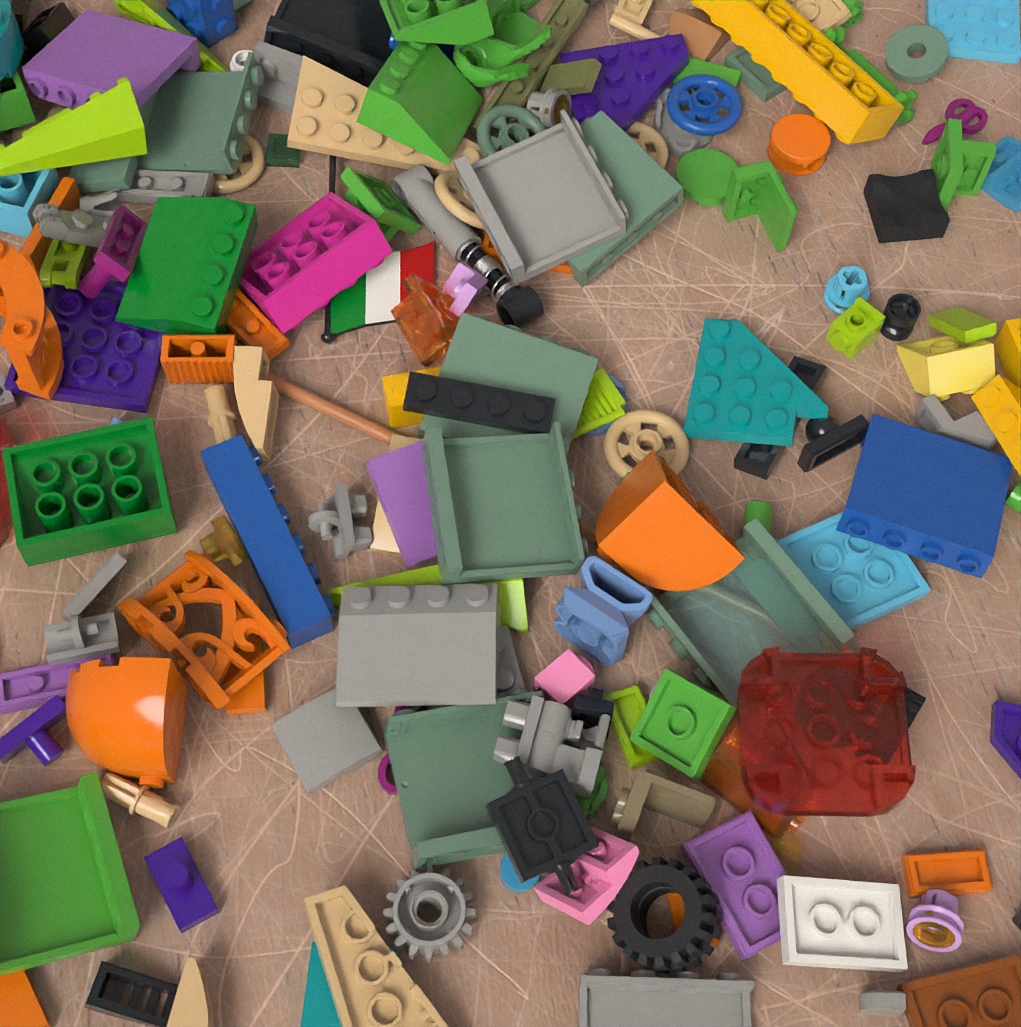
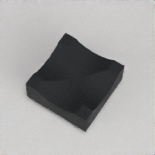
M933 169L921 170L905 176L894 177L882 174H870L868 176L863 193L879 243L943 238L950 219L940 202Z

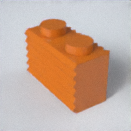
M163 334L160 361L166 378L171 385L175 382L178 385L182 382L185 385L189 382L192 385L196 382L199 385L203 382L206 385L210 382L213 385L217 382L221 385L226 382L229 385L231 382L234 383V346H238L235 334Z

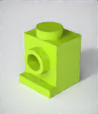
M859 296L855 299L852 306L831 323L825 339L831 343L834 349L844 353L852 360L878 337L886 316Z

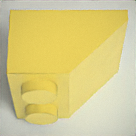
M941 335L897 345L898 355L914 391L926 397L934 394L939 401L949 399L950 394L958 392L975 394L995 378L994 346L991 342L981 339L966 344L949 335Z

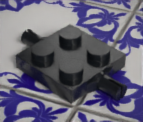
M520 756L505 762L504 765L515 786L506 795L487 803L485 806L521 884L540 874H552L555 872L565 892V896L581 889L582 887L573 872L571 864L580 855L597 848L599 844L563 769L545 777H533L530 779Z

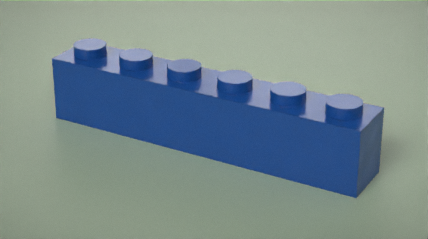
M241 434L201 450V456L209 478L277 620L288 634L286 639L291 649L334 631L332 616L336 615L335 607L329 595L321 596L317 585L321 584L317 570L313 563L306 565L302 554L306 553L302 540L297 532L294 534L290 533L287 524L291 523L288 512L283 503L276 505L272 495L276 494V490L269 474L261 475L258 469L262 462L255 446L251 445L248 447Z

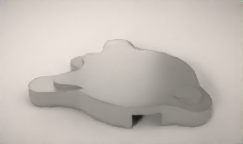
M667 87L653 102L656 109L653 128L663 136L671 152L675 156L682 158L689 152L706 147L711 143L714 135H695L681 129L673 122L666 107V99L670 91ZM694 88L687 90L690 95L695 93ZM715 90L719 99L724 97L722 93ZM688 103L679 104L682 112L689 111ZM695 118V121L709 123L710 121L709 119Z

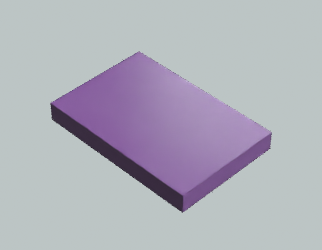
M423 440L365 462L405 567L437 556L421 448Z
M751 810L679 847L689 867L707 880L712 886L711 890L717 894L720 900L717 908L723 912V922L720 923L741 961L781 940L777 879L788 874Z

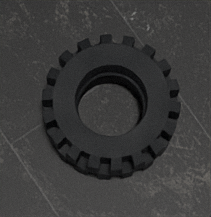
M652 857V864H648L644 860L635 863L637 871L634 873L630 872L627 880L617 893L615 901H611L607 906V910L613 913V917L608 918L607 922L608 928L616 932L612 936L614 942L624 949L623 953L629 958L660 973L669 974V970L684 972L687 971V965L696 968L703 963L700 959L703 953L710 956L715 948L710 946L712 939L719 940L722 931L717 928V922H723V912L717 908V905L720 904L717 894L711 890L712 886L707 880L688 865L682 864L679 860L670 858L669 862H667L662 857ZM664 894H680L685 908L684 918L680 927L666 938L653 939L646 925L647 912L651 904Z

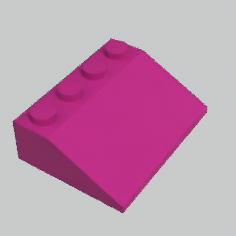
M329 192L250 250L238 288L284 334L288 330L297 328L303 319L315 310L325 307L330 299L340 291L353 286L357 279L368 270L381 265L384 258L393 251L375 219L336 194Z

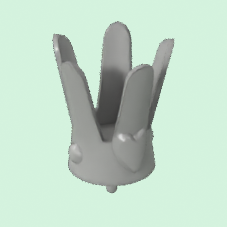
M120 188L95 197H80V209H75L73 212L82 211L89 215L101 217L112 216L120 204L125 206L123 203H106L117 198Z

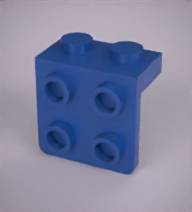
M166 0L168 6L166 10L208 48H211L238 30L233 0Z

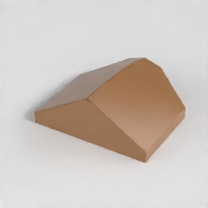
M679 8L669 19V35L683 34L689 57L709 62L730 40L731 35L723 28L713 24L710 16L704 10Z

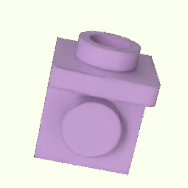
M464 262L457 264L443 286V290L455 299L449 310L458 317L461 316L462 312L466 313L473 306L489 281Z

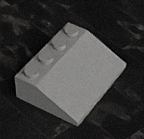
M498 583L343 587L338 624L336 707L496 704L501 632V607Z

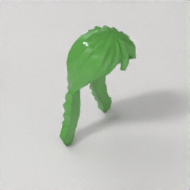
M548 24L541 31L517 45L509 44L490 36L479 42L455 45L453 64L473 87L487 88L501 81H514L518 78L529 77V73L532 71L528 63L514 64V62L530 54L533 50L538 49L541 44L546 43L552 37V24Z

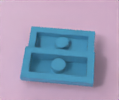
M1006 135L996 143V155L980 189L1016 213L1021 210V141Z

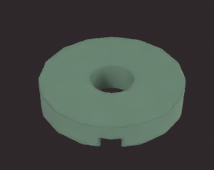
M924 24L910 25L898 30L890 37L885 47V64L887 69L889 68L892 76L897 80L909 84L923 83L930 80V77L936 73L938 75L943 71L948 61V42L944 34L936 28ZM914 50H921L925 53L921 58L917 59L908 56Z

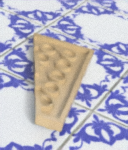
M303 55L287 147L405 170L421 164L431 175L437 176L445 171H456L453 160L466 155L470 164L485 158L478 144L463 137L450 163L446 165L356 122L368 88Z
M346 885L304 898V907L341 1027H448L418 984L413 982L402 967V962L394 951L389 949L378 934L375 925Z

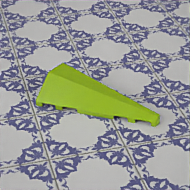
M113 0L117 11L138 23L194 37L157 0ZM197 40L201 66L198 68L200 71H230Z
M128 78L118 79L117 86L102 94L98 91L91 94L90 101L74 110L66 108L22 133L23 138L7 147L1 144L0 177L148 154L144 124Z

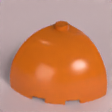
M653 450L618 485L604 505L595 525V536L599 546L596 550L608 564L613 565L616 562L633 578L657 589L688 591L708 586L725 577L745 559L733 538L728 533L725 536L722 535L724 530L718 524V519L701 500L695 503L691 498L693 494L685 486L686 483Z
M120 657L119 665L103 666L104 661L97 659L81 663L79 672L77 669H71L65 697L66 716L70 732L82 753L103 771L114 773L124 779L139 781L138 785L141 787L146 785L150 789H162L164 783L176 784L190 690L171 658Z

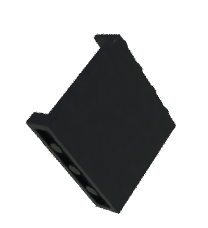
M282 0L275 16H270L264 37L265 43L301 56L304 55L367 88L393 52V49L389 48L392 32L379 0Z

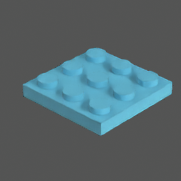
M925 0V25L934 27L944 34L948 42V57L1018 64L1021 57L1019 0Z
M843 512L776 541L851 631L927 597L931 591L908 554L837 531V525Z

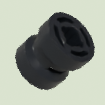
M900 293L890 297L883 313L886 318L880 330L881 334L892 341L906 340L911 335L921 312L918 300L908 294Z

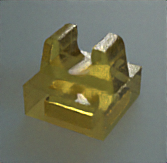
M225 515L210 521L214 532L199 541L203 551L215 563L229 557L234 566L248 560L234 528Z

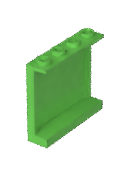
M98 772L81 775L78 785L75 787L0 802V976L132 942L141 926Z

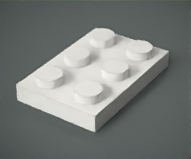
M783 875L777 879L782 965L902 972L908 969L899 884Z

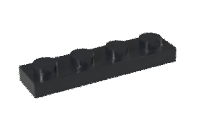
M797 356L793 357L788 366L815 394L827 375V366ZM797 417L795 430L802 418ZM744 442L734 458V468L767 480L786 446Z
M410 371L403 411L525 434H541L550 432L555 399Z

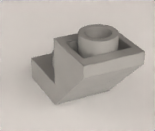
M934 394L921 400L913 416V419L922 430L991 451L997 441V438L978 410L953 421L948 408L941 404Z

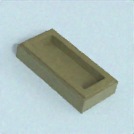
M596 58L550 65L540 92L546 93L548 89L553 87L558 90L565 89L570 95L590 93L602 64Z

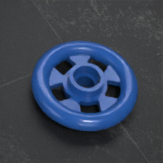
M708 74L690 75L679 80L671 87L666 99L667 111L673 122L681 129L701 136H713L728 131L739 121L743 109L741 96L734 86L720 77ZM692 88L699 89L693 95H690L687 91ZM714 90L722 93L724 97L719 99ZM688 103L689 111L682 112L679 104ZM720 108L729 111L725 117L717 115ZM695 118L709 119L710 121L709 123L695 121Z

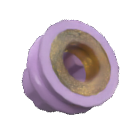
M938 889L928 890L923 894L920 905L912 908L909 913L906 931L911 941L922 948L935 952H951L958 949L962 943L961 934L964 932V922L958 915L960 907L958 899L954 895Z

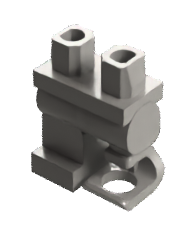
M534 695L532 696L531 703L508 700L502 725L523 730L520 740L499 734L493 753V760L504 764L520 756L530 779L533 777H545L563 769L574 794L590 799L611 717L608 714L601 715L598 726L583 729L584 721L572 720L571 710L561 703L544 701V698ZM566 740L570 741L572 747L563 745Z

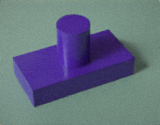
M55 695L0 738V760L3 764L7 763L27 746L45 767L64 753V749L48 731L66 716L65 703L58 695Z
M182 837L144 857L181 933L220 913Z

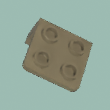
M638 769L631 789L623 787L611 819V823L618 825L614 836L630 842L642 808L697 828H704L717 800L700 786L694 784L683 786L670 781L669 776L663 772L648 769L647 771Z

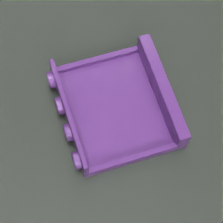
M87 9L26 63L22 70L29 96L71 108L83 105L90 101L91 94L97 91L102 94L117 86L118 79L127 77L142 118L140 107L179 68L196 72L201 66L196 37Z

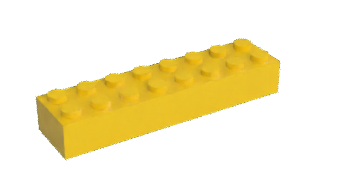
M690 0L694 6L703 9L710 16L713 24L731 35L730 39L735 44L743 46L751 54V59L754 62L768 69L776 82L785 85L792 92L795 100L809 107L814 112L815 118L827 124L836 132L835 136L841 142L850 145L885 138L905 108L786 0Z

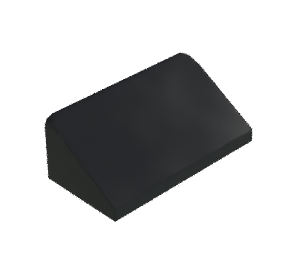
M60 2L40 12L22 33L25 46L44 48L75 20L64 2Z

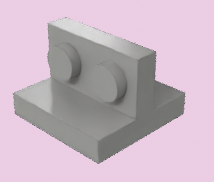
M259 41L253 48V52L258 66H261L263 69L264 82L262 86H259L257 102L292 115L303 56Z

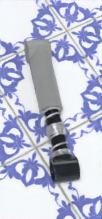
M418 164L390 180L392 191L407 208L414 212L457 262L465 261V264L489 280L484 289L491 290L492 298L497 302L496 309L504 325L522 328L544 314L542 301L535 290L528 285L524 287L514 286L513 282L508 280L509 275L502 273V267L491 255H486L482 251V240L470 225L458 219L445 208L435 193L431 174L423 165Z

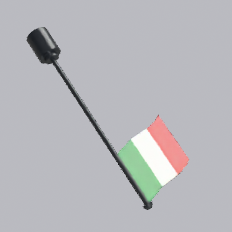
M330 155L329 192L335 194L336 156ZM434 241L409 250L392 252L384 258L381 265L368 270L357 279L353 286L343 289L332 297L325 306V327L321 340L324 343H331L335 336L360 328L409 321L433 312Z

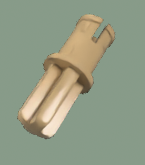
M213 385L204 390V397L210 414L207 422L213 428L216 444L237 436L234 427L236 416L230 410L227 390L222 385Z
M107 773L100 782L104 797L128 808L129 814L134 816L138 813L163 825L166 829L173 824L179 813L180 804L173 803L149 791V786L143 785L140 787L114 773Z

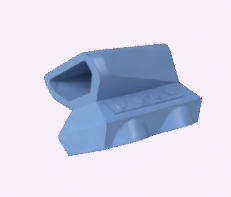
M590 556L581 567V589L564 587L563 597L555 606L558 617L554 620L553 627L560 634V637L603 666H614L615 663L623 659L629 634L628 627L645 613L652 603L653 596L649 590L596 556Z

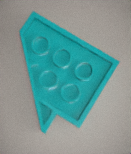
M705 318L684 424V432L688 438L793 446L797 417L828 419V406L739 320Z

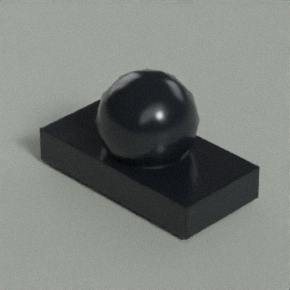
M829 414L828 419H810L805 426V435L809 443L803 446L797 464L804 473L809 472L862 443L869 427V422L862 414L841 426L838 420Z

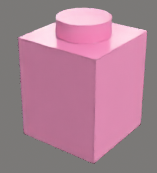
M567 649L534 677L533 692L543 690L544 701L558 702L571 710L574 705L575 695L586 697L588 687H594L596 677L594 669L583 656L579 655L577 657L570 649Z

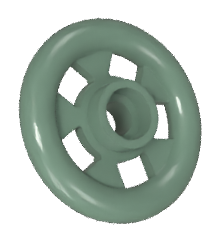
M502 104L492 107L483 114L477 127V141L481 152L486 158L497 153L499 147L503 150L529 138L528 131L532 130L534 134L546 130V128L540 122V119L529 110L517 105ZM506 117L517 119V123L507 125ZM491 126L500 129L497 138L490 135Z

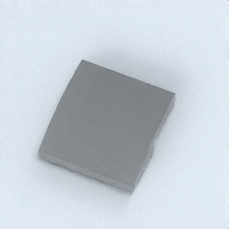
M336 688L297 708L271 726L307 793L315 794L345 772L354 773L384 751L359 707H336Z

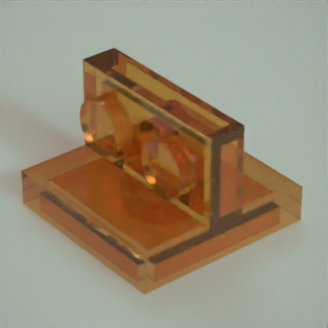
M412 273L402 281L409 296L395 306L391 313L420 364L429 367L448 352L460 317L449 310L453 302L448 293Z

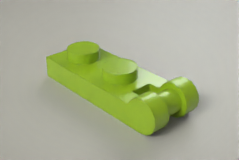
M53 239L40 269L39 279L42 287L53 288L55 284L65 285L66 289L78 290L80 275L92 246Z

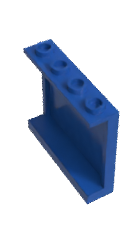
M872 414L869 427L860 446L862 449L844 511L836 530L849 534L852 537L861 538L885 546L888 549L897 550L927 562L936 563L960 571L963 574L982 579L994 558L1013 466L1012 462L1006 456Z

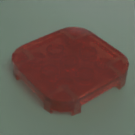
M779 646L763 649L760 655L750 660L744 670L742 669L736 700L741 778L744 789L753 802L769 813L784 816L872 817L887 814L899 806L914 783L916 765H912L904 698V690L907 687L903 671L898 672L889 661L877 655L876 649L861 647L859 653H779Z

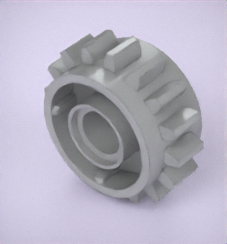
M428 866L426 873L418 874L415 869L410 870L411 878L406 882L400 878L396 880L398 892L387 893V902L393 908L384 909L383 916L386 920L394 921L386 927L387 936L398 935L394 943L395 948L399 951L406 946L409 949V958L411 960H414L418 954L425 955L427 963H431L433 955L441 954L444 960L449 959L448 950L453 946L458 950L463 948L461 936L472 935L473 927L465 921L475 919V909L466 907V905L473 901V895L471 892L462 893L464 881L459 878L453 882L449 879V870L447 869L441 874L434 873L432 866ZM425 906H435L441 911V916L435 922L426 923L419 919L418 913Z

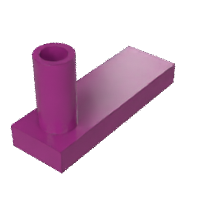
M122 204L116 208L110 218L93 259L96 264L78 284L80 292L88 298L94 299L113 277L123 282L129 276L144 239L148 224Z

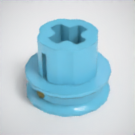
M845 266L839 270L838 274L833 275L828 280L824 291V301L827 307L841 315L854 304L855 299L859 296L867 301L870 290L865 271L857 266Z

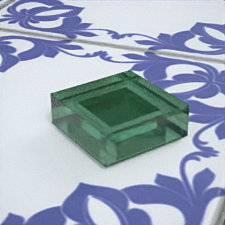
M269 133L265 157L266 166L299 168L301 149L287 147L288 134Z

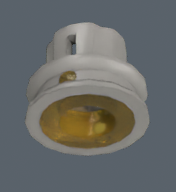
M552 87L546 93L533 92L527 101L526 108L536 115L545 128L548 129L561 123V110L565 109L570 118L572 100L567 90H558Z

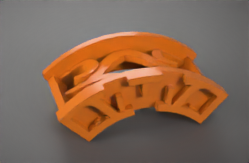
M0 239V316L5 318L0 334V345L6 348L18 374L16 384L19 390L51 401L58 389L64 369L61 333L53 314L46 306L43 288L35 270L19 251Z
M188 550L183 554L186 559L184 563L138 599L134 600L127 597L116 605V608L139 637L150 643L160 653L164 651L165 653L168 652L169 655L173 654L178 659L174 663L177 670L207 706L220 710L230 701L232 695L279 656L288 652L291 647L285 640L288 634L280 622L275 618L269 620L257 605L218 568L214 560L206 552L198 554ZM201 602L222 604L223 627L221 639L203 632L191 633L178 639L177 636L181 633L186 621V612L183 605ZM175 608V618L169 622H163L165 618L173 617L171 609ZM237 609H238L246 618H243V619L238 620ZM254 633L262 637L269 648L250 663L235 652V647L237 646L245 652L256 651L254 644L247 641L248 635ZM200 645H206L217 650L214 655L213 651L206 647L207 652L204 656H196L194 654L195 649ZM232 662L241 671L220 687L219 685Z

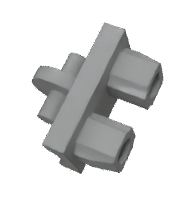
M336 483L334 486L335 494L329 497L326 503L317 504V512L308 517V526L310 530L320 532L322 540H332L334 560H345L350 551L367 550L372 542V535L369 526L353 525L352 519H363L367 509L366 496L348 493L347 483Z
M114 612L81 618L80 614L70 616V621L43 626L47 648V662L50 666L111 653L116 654V652L121 651L117 618Z

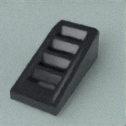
M101 961L84 1008L151 1027H166L178 985ZM109 979L118 981L111 1001L102 999ZM126 983L132 984L134 988L127 1006L119 1004ZM142 989H151L144 1011L136 1010L135 1008ZM162 992L168 994L159 1017L152 1015L159 993Z

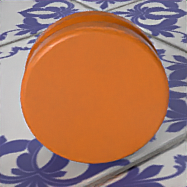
M807 114L784 116L772 128L767 148L768 157L777 169L786 174L794 176L812 174L818 171L826 160L831 143V135L825 124L813 116Z

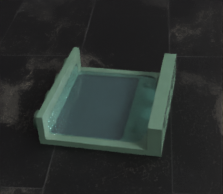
M754 518L744 526L743 536L735 541L745 559L734 570L720 580L702 588L688 591H666L657 599L652 593V603L645 612L652 626L657 631L663 628L672 639L668 644L674 654L681 661L687 658L695 670L692 672V675L697 683H701L705 688L726 697L725 701L737 707L730 722L735 719L740 727L751 721L848 649L855 637V634L757 518Z

